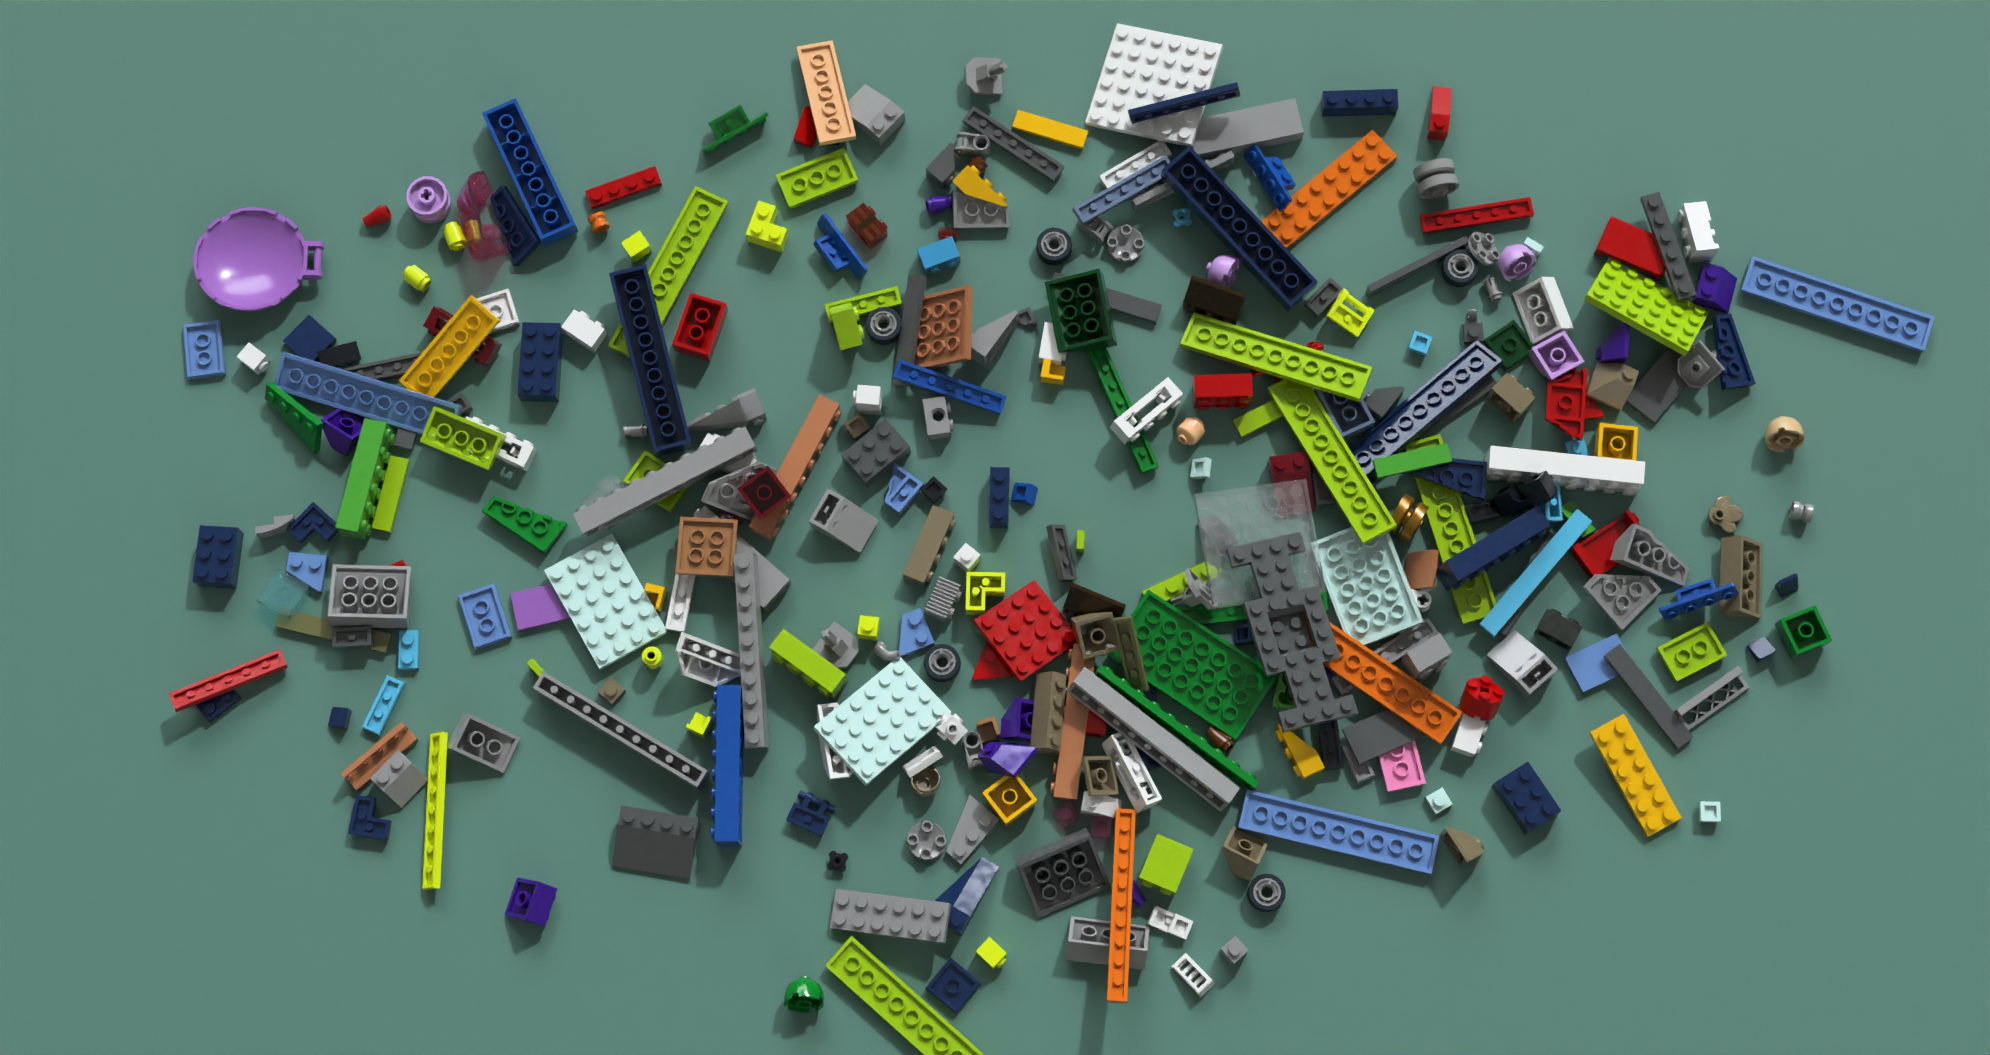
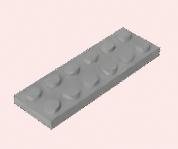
M836 889L830 928L945 944L951 904Z

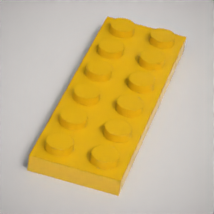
M470 295L401 377L399 382L408 390L436 398L501 320L473 295Z
M1621 714L1589 732L1646 837L1682 818L1625 714Z

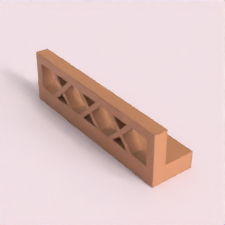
M401 722L346 768L341 775L350 782L356 791H359L371 781L370 777L397 750L404 753L418 739Z

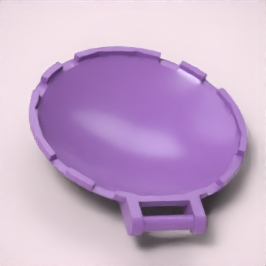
M261 207L240 208L230 211V214L222 218L218 217L207 227L203 236L199 238L193 256L194 272L202 290L219 305L237 311L263 310L284 301L296 290L302 280H321L323 278L321 262L324 242L305 241L298 227L289 218H285L274 210ZM308 251H314L313 270H307Z

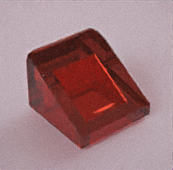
M939 228V240L950 236L953 237L954 242L958 240L957 228Z

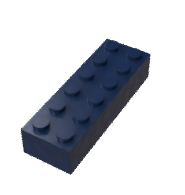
M1536 506L1445 561L1436 570V575L1447 591L1451 588L1457 590L1468 580L1475 579L1483 571L1490 570L1498 562H1503L1513 553H1518L1528 544L1539 540L1541 536L1547 533L1546 529L1551 524L1540 508Z

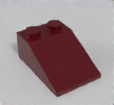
M1306 452L1269 457L1267 464L1277 517L1315 512L1311 470Z

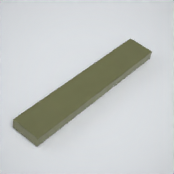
M280 608L275 624L276 628L331 641L332 628H346L331 627L328 619ZM373 630V647L360 648L387 654L392 635Z

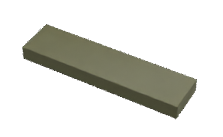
M1133 617L1114 618L1112 623L1125 678L1133 689L1140 690L1141 692L1148 691L1149 685Z

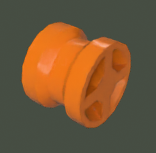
M596 212L587 218L589 224L592 225L591 229L594 234L605 232L610 228L609 222L605 220L606 215L604 212Z

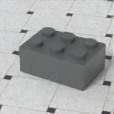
M885 418L841 455L846 465L868 488L888 472L895 463H899L910 454L911 450L907 442Z

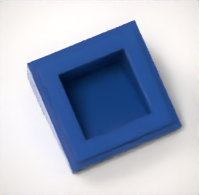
M1015 483L1011 501L1034 505L1038 488L1031 483Z

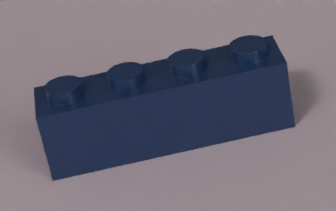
M1397 89L1323 91L1321 97L1322 117L1396 115L1398 109Z

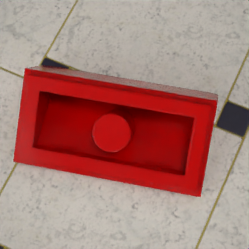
M805 105L794 135V143L812 148L817 133L811 108Z

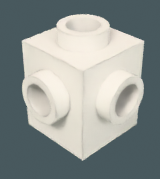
M950 713L942 714L936 721L938 724L935 727L939 730L937 734L944 741L948 739L954 745L968 732L962 725L963 720L956 713L954 715Z

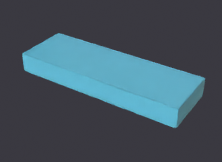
M388 675L386 676L362 729L381 736L404 689V682Z

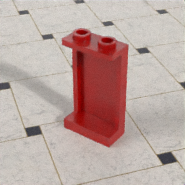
M1611 216L1594 255L1601 258L1602 254L1621 261L1654 275V280L1656 281L1660 276L1663 277L1666 270L1653 234Z
M1627 510L1623 515L1584 541L1572 546L1569 552L1589 579L1595 574H1605L1618 565V563L1610 560L1615 541L1631 524L1641 526L1638 523L1639 519L1635 513Z

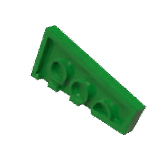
M270 382L266 384L265 400L313 454L319 452L323 422L275 383Z
M493 496L482 510L483 514L543 554L548 551L567 527V523L564 521H557L550 516L541 515L534 512V510L519 507L515 503Z

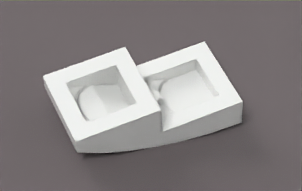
M1158 906L1153 907L1147 925L1184 940L1187 939L1193 924L1192 920L1176 913L1173 914Z

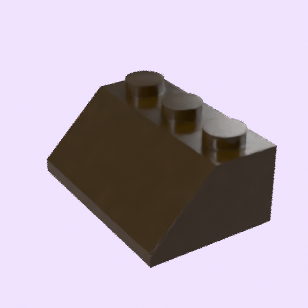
M1192 275L1182 308H1185L1187 312L1192 314L1193 312L1236 325L1246 294Z
M1073 582L1063 606V612L1069 618L1088 613L1112 612L1113 617L1118 618L1124 617L1126 604Z

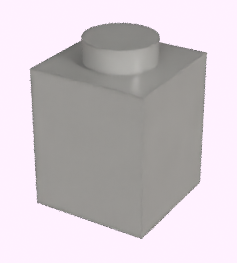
M1234 936L1219 952L1233 966L1249 950Z

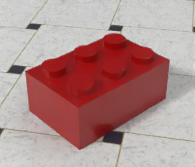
M690 293L672 343L674 351L710 362L728 313L727 304Z
M1252 373L1194 375L1192 385L1193 408H1198V410H1208L1217 407L1218 410H1225L1228 407H1236V409L1247 408V406L1251 405L1253 397Z

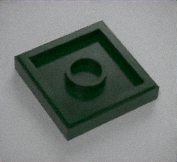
M1512 320L1484 339L1483 342L1490 351L1503 360L1504 365L1501 367L1504 371H1507L1528 357L1531 348L1534 347L1515 320Z

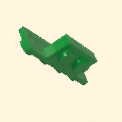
M738 105L708 122L716 140L702 147V151L711 153L718 149L717 145L724 142L727 144L734 140V135L738 133L741 135L751 130L749 127L755 123L758 126L767 121L765 118L769 116L768 113L764 112L749 121L742 106Z

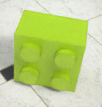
M850 302L829 308L840 350L863 345L861 339H865L861 324L857 325V321L860 318L856 306L852 307Z

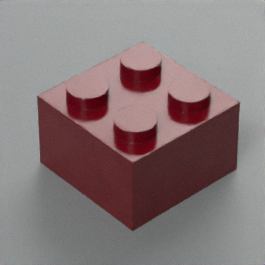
M769 466L737 488L760 520L792 497Z

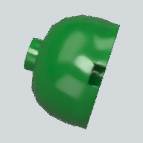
M802 976L787 986L784 995V1006L788 1005V1010L798 1013H809V1009L815 1008V1011H818L824 1005L823 990L816 981Z

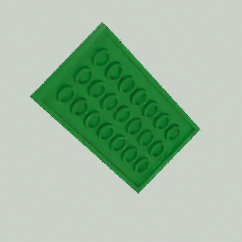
M1148 590L1131 615L1148 683L1236 741L1278 675L1265 677L1261 663ZM1119 650L1105 654L1122 665Z

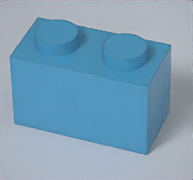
M952 236L917 249L919 260L926 275L937 274L941 269L955 267L961 262L960 254Z

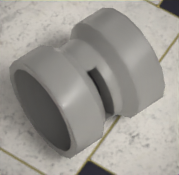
M1793 501L1789 512V519L1795 521L1799 519L1804 523H1810L1814 505H1802L1798 501Z

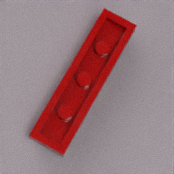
M653 166L591 188L585 192L593 210L662 185L656 167Z

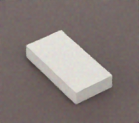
M932 746L903 765L902 768L911 778L943 756L935 746Z

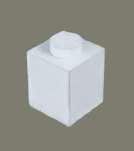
M250 343L237 355V358L257 375L264 372L269 366V358Z
M965 543L953 559L954 563L967 573L971 572L980 562L981 555Z

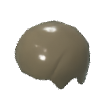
M926 767L911 777L910 786L917 795L925 797L933 795L940 786V775L935 768L929 769Z

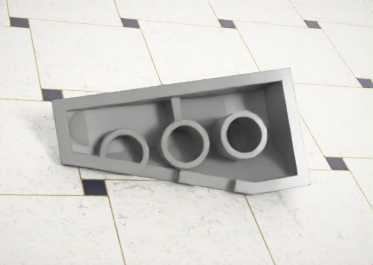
M753 388L731 398L732 403L717 406L714 413H705L688 422L687 427L690 432L751 425L756 426L763 423L767 417L757 392Z
M1631 524L1615 541L1610 557L1611 561L1680 586L1685 585L1690 568L1675 554H1672L1663 542H1659L1650 530L1637 524Z

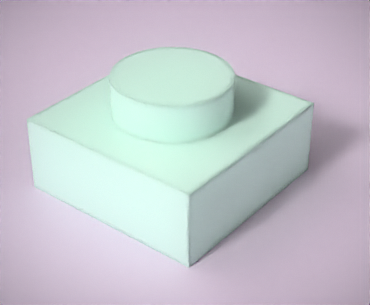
M1527 237L1523 244L1534 253L1536 259L1544 247Z
M1207 457L1192 459L1190 478H1210L1212 459Z
M1443 787L1425 797L1435 815L1453 805Z
M1700 801L1699 822H1721L1720 802Z

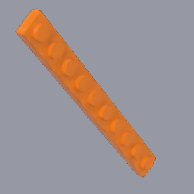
M1116 808L1107 985L1108 1003L1127 1004L1136 810Z

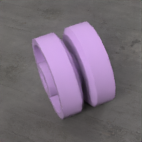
M423 176L412 182L407 190L406 200L408 205L420 221L437 223L449 215L452 208V199L445 185L439 179L432 176Z

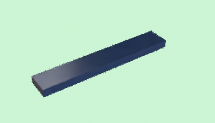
M1235 82L1129 109L1128 114L1131 123L1134 124L1240 97L1241 95L1238 83Z

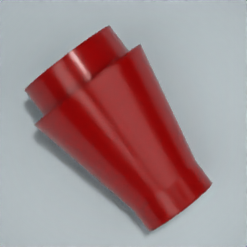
M379 205L362 219L368 228L389 222V219H392V215L386 205Z

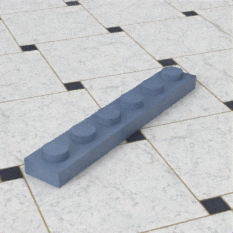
M1166 155L1075 206L1072 211L1083 226L1163 180L1160 177L1162 169L1170 163V160Z

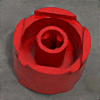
M1488 676L1469 679L1460 697L1459 707L1471 718L1477 716L1481 717V721L1492 720L1498 712L1505 691L1492 682V679Z

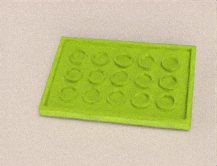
M1611 257L1606 261L1584 298L1588 303L1683 356H1686L1709 313L1703 307L1697 306L1688 300L1677 302L1674 292L1669 288L1657 284L1652 279L1639 274L1636 270L1630 269Z

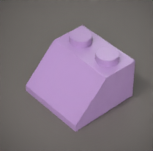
M1565 331L1532 347L1529 353V357L1538 371L1550 380L1584 363L1583 358Z

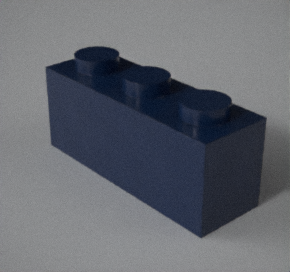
M990 467L989 528L1008 529L1010 467Z

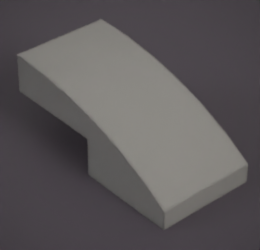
M293 514L274 517V524L256 526L255 534L260 539L277 535L286 531L297 518Z

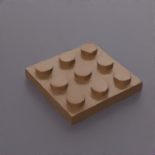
M680 517L676 575L734 578V554H736L738 520Z

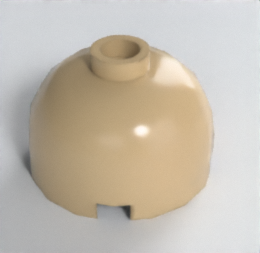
M1780 416L1767 425L1765 429V442L1768 449L1775 452H1785L1784 449L1791 448V451L1796 450L1804 443V431L1796 419Z

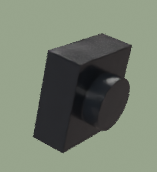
M934 476L920 489L934 504L948 491Z

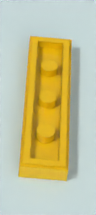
M1017 110L1012 129L1082 150L1088 135L1087 130Z

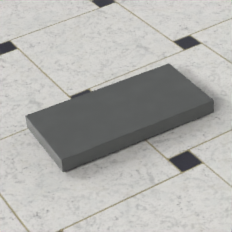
M1669 347L1632 389L1626 400L1628 405L1652 424L1657 421L1687 385L1677 373L1678 358L1682 354Z
M1388 709L1342 729L1358 765L1426 736Z

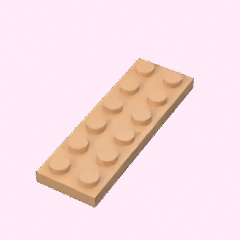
M833 40L796 47L819 146L855 140L856 134Z

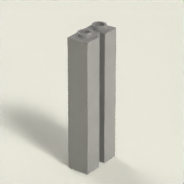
M1293 98L1201 118L1191 148L1203 160L1215 158L1224 151L1226 153L1232 151L1233 154L1248 151L1252 144H1257L1259 148L1300 140L1303 138L1304 130L1296 100Z
M706 506L702 509H697L693 514V517L720 519ZM737 534L736 554L753 552L758 555L761 609L766 612L776 601V598L791 585L790 579ZM734 570V578L726 577V578H727L729 581H731L734 585H735V570Z

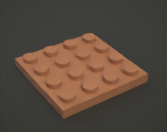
M967 285L924 296L914 361L915 365L932 369L971 360L973 287Z

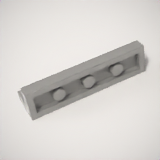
M1739 666L1674 711L1688 731L1749 688V685L1740 675L1743 671ZM1735 678L1742 685V688L1738 691L1730 689V681ZM1716 691L1726 692L1723 702L1714 700ZM1701 702L1710 703V710L1707 713L1699 711V704ZM1685 713L1695 714L1694 722L1690 725L1682 717Z

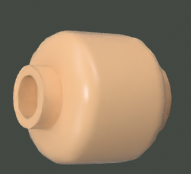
M1187 417L1177 427L1178 440L1182 444H1196L1205 433L1203 422L1196 417Z

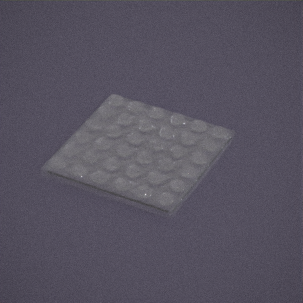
M1306 479L1193 495L1208 584L1211 590L1210 596L1212 598V605H1214L1213 609L1243 605L1244 602L1260 599L1250 565L1231 569L1226 553L1227 548L1301 532L1306 550L1303 553L1290 555L1289 559L1299 590L1318 585L1320 593H1326Z

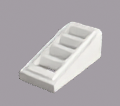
M1186 953L1171 966L1200 997L1215 984ZM1188 961L1190 964L1181 971L1180 968ZM1194 967L1195 970L1187 977L1186 974ZM1200 973L1201 976L1193 983L1192 980ZM1204 980H1206V982H1205L1204 984H1202L1199 988L1197 987V986H1199Z

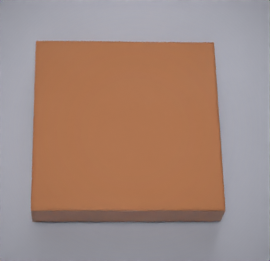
M1432 549L1407 553L1405 575L1411 589L1425 590L1434 588L1439 555L1438 550Z

